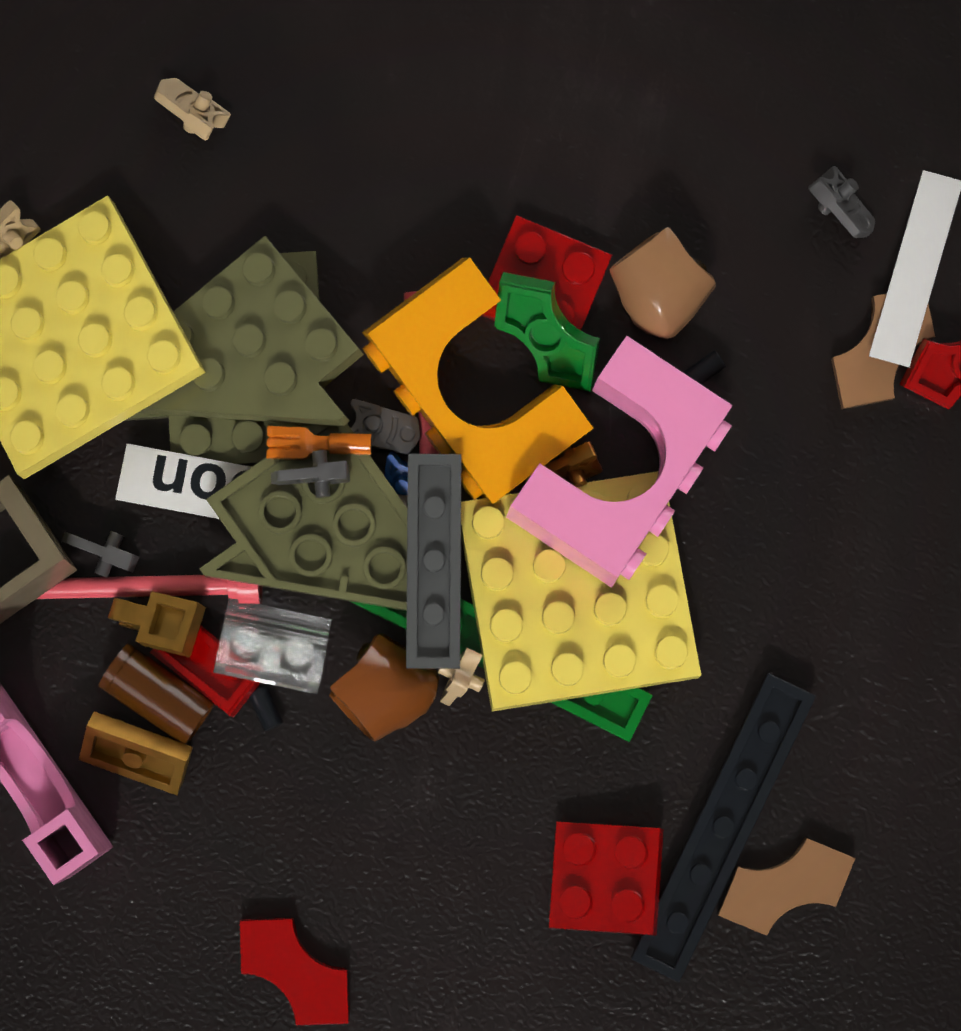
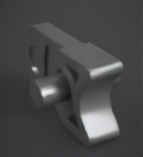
M836 166L831 167L822 177H819L808 187L810 192L820 202L818 204L820 212L824 215L832 212L853 237L865 238L873 232L875 219L854 194L859 189L857 182L851 178L847 180Z
M352 399L351 408L356 415V421L351 427L354 433L372 434V447L394 451L404 455H408L421 438L417 417L365 401Z
M326 450L313 451V467L275 471L271 473V484L287 485L315 482L316 498L330 497L329 484L350 482L349 465L347 461L327 462Z
M110 531L105 546L67 532L64 533L62 538L64 543L100 556L94 573L108 578L112 565L133 573L139 556L119 549L124 536Z

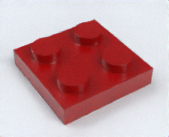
M516 215L488 283L498 295L499 282L503 272L555 282V296L561 312L571 324L582 330L612 254ZM497 304L482 314V316L495 321Z
M556 822L549 928L657 936L664 829Z

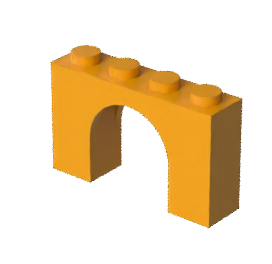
M468 257L461 258L363 331L362 334L369 343L362 349L380 373L389 369L400 386L394 390V393L412 416L420 411L431 426V429L425 432V435L439 454H461V485L470 497L476 500L482 496L487 498L491 504H494L530 477L539 463L543 466L594 428L564 386L553 384L511 417L496 424L482 426L468 424L458 418L447 407L441 396L437 377L439 360L444 348L458 332L501 301L475 263Z

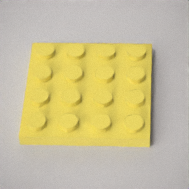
M108 195L0 259V442L17 475L23 479L35 474L206 373L120 212Z
M659 471L587 482L586 485L577 488L599 500L609 502L626 501L638 497L649 490L656 482ZM519 493L505 495L494 504H491L487 498L461 502V537L492 712L697 679L701 676L672 517L658 537L648 532L638 547L647 554L630 580L620 575L611 588L506 518L511 504Z

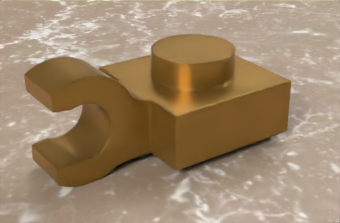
M151 591L147 606L114 598L108 618L119 621L120 626L138 630L136 642L143 646L190 657L206 607L195 601Z

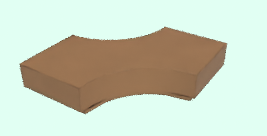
M887 293L871 298V321L860 343L850 351L831 358L841 410L895 398L894 379L899 365L869 356ZM929 304L926 308L916 346L921 344L923 338L931 340L935 337Z
M805 837L794 854L777 866L757 870L736 866L717 915L767 936L774 923L783 914L795 907L811 903L827 904L836 907L856 858Z

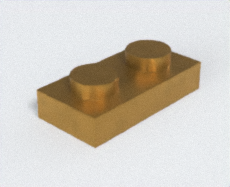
M94 711L86 726L79 760L178 795L185 779L193 747Z

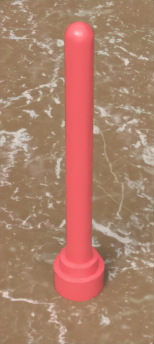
M204 575L65 578L37 599L150 597L151 591L170 596L228 595L229 600H238L239 605H261L263 586L205 577Z

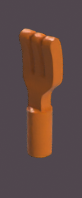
M267 426V436L269 438L266 440L268 447L266 459L305 460L312 455L313 451L319 450L329 451L330 454L371 455L372 434L330 433L329 436H318L305 427Z

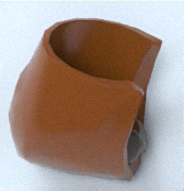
M379 633L374 636L372 642L362 645L357 654V664L331 685L332 692L329 694L344 714L367 737L376 742L397 729L407 727L417 718L427 713L436 699L440 677L436 669H406V647L383 633Z

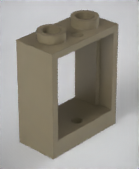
M9 475L0 481V512L5 509L7 510L39 558V561L0 587V624L77 571V568L25 490Z

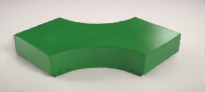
M503 272L498 290V297L501 301L497 303L494 327L514 335L528 347L537 363L539 382L591 391L594 383L600 338L586 334L567 320L556 301L555 282Z

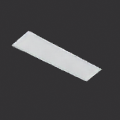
M923 170L869 353L870 357L910 367L961 191V180Z

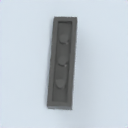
M408 454L406 669H460L461 454Z

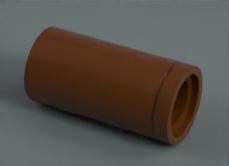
M129 643L115 657L98 687L169 736L186 745L199 730L215 705L199 691Z

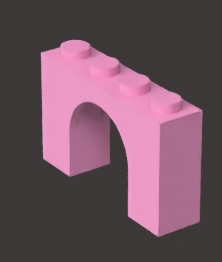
M627 335L597 378L592 391L636 419L651 434L659 454V472L654 485L645 493L630 500L620 502L603 501L589 496L539 463L511 504L506 518L611 588L620 575L630 580L647 554L638 547L648 532L657 537L660 535L675 512L674 509L667 505L677 489L685 494L688 493L704 469L696 463V460L705 447L715 452L732 427L724 419L733 405Z
M0 683V782L16 803L30 829L31 835L22 841L51 883L55 885L71 878L112 849L113 845Z

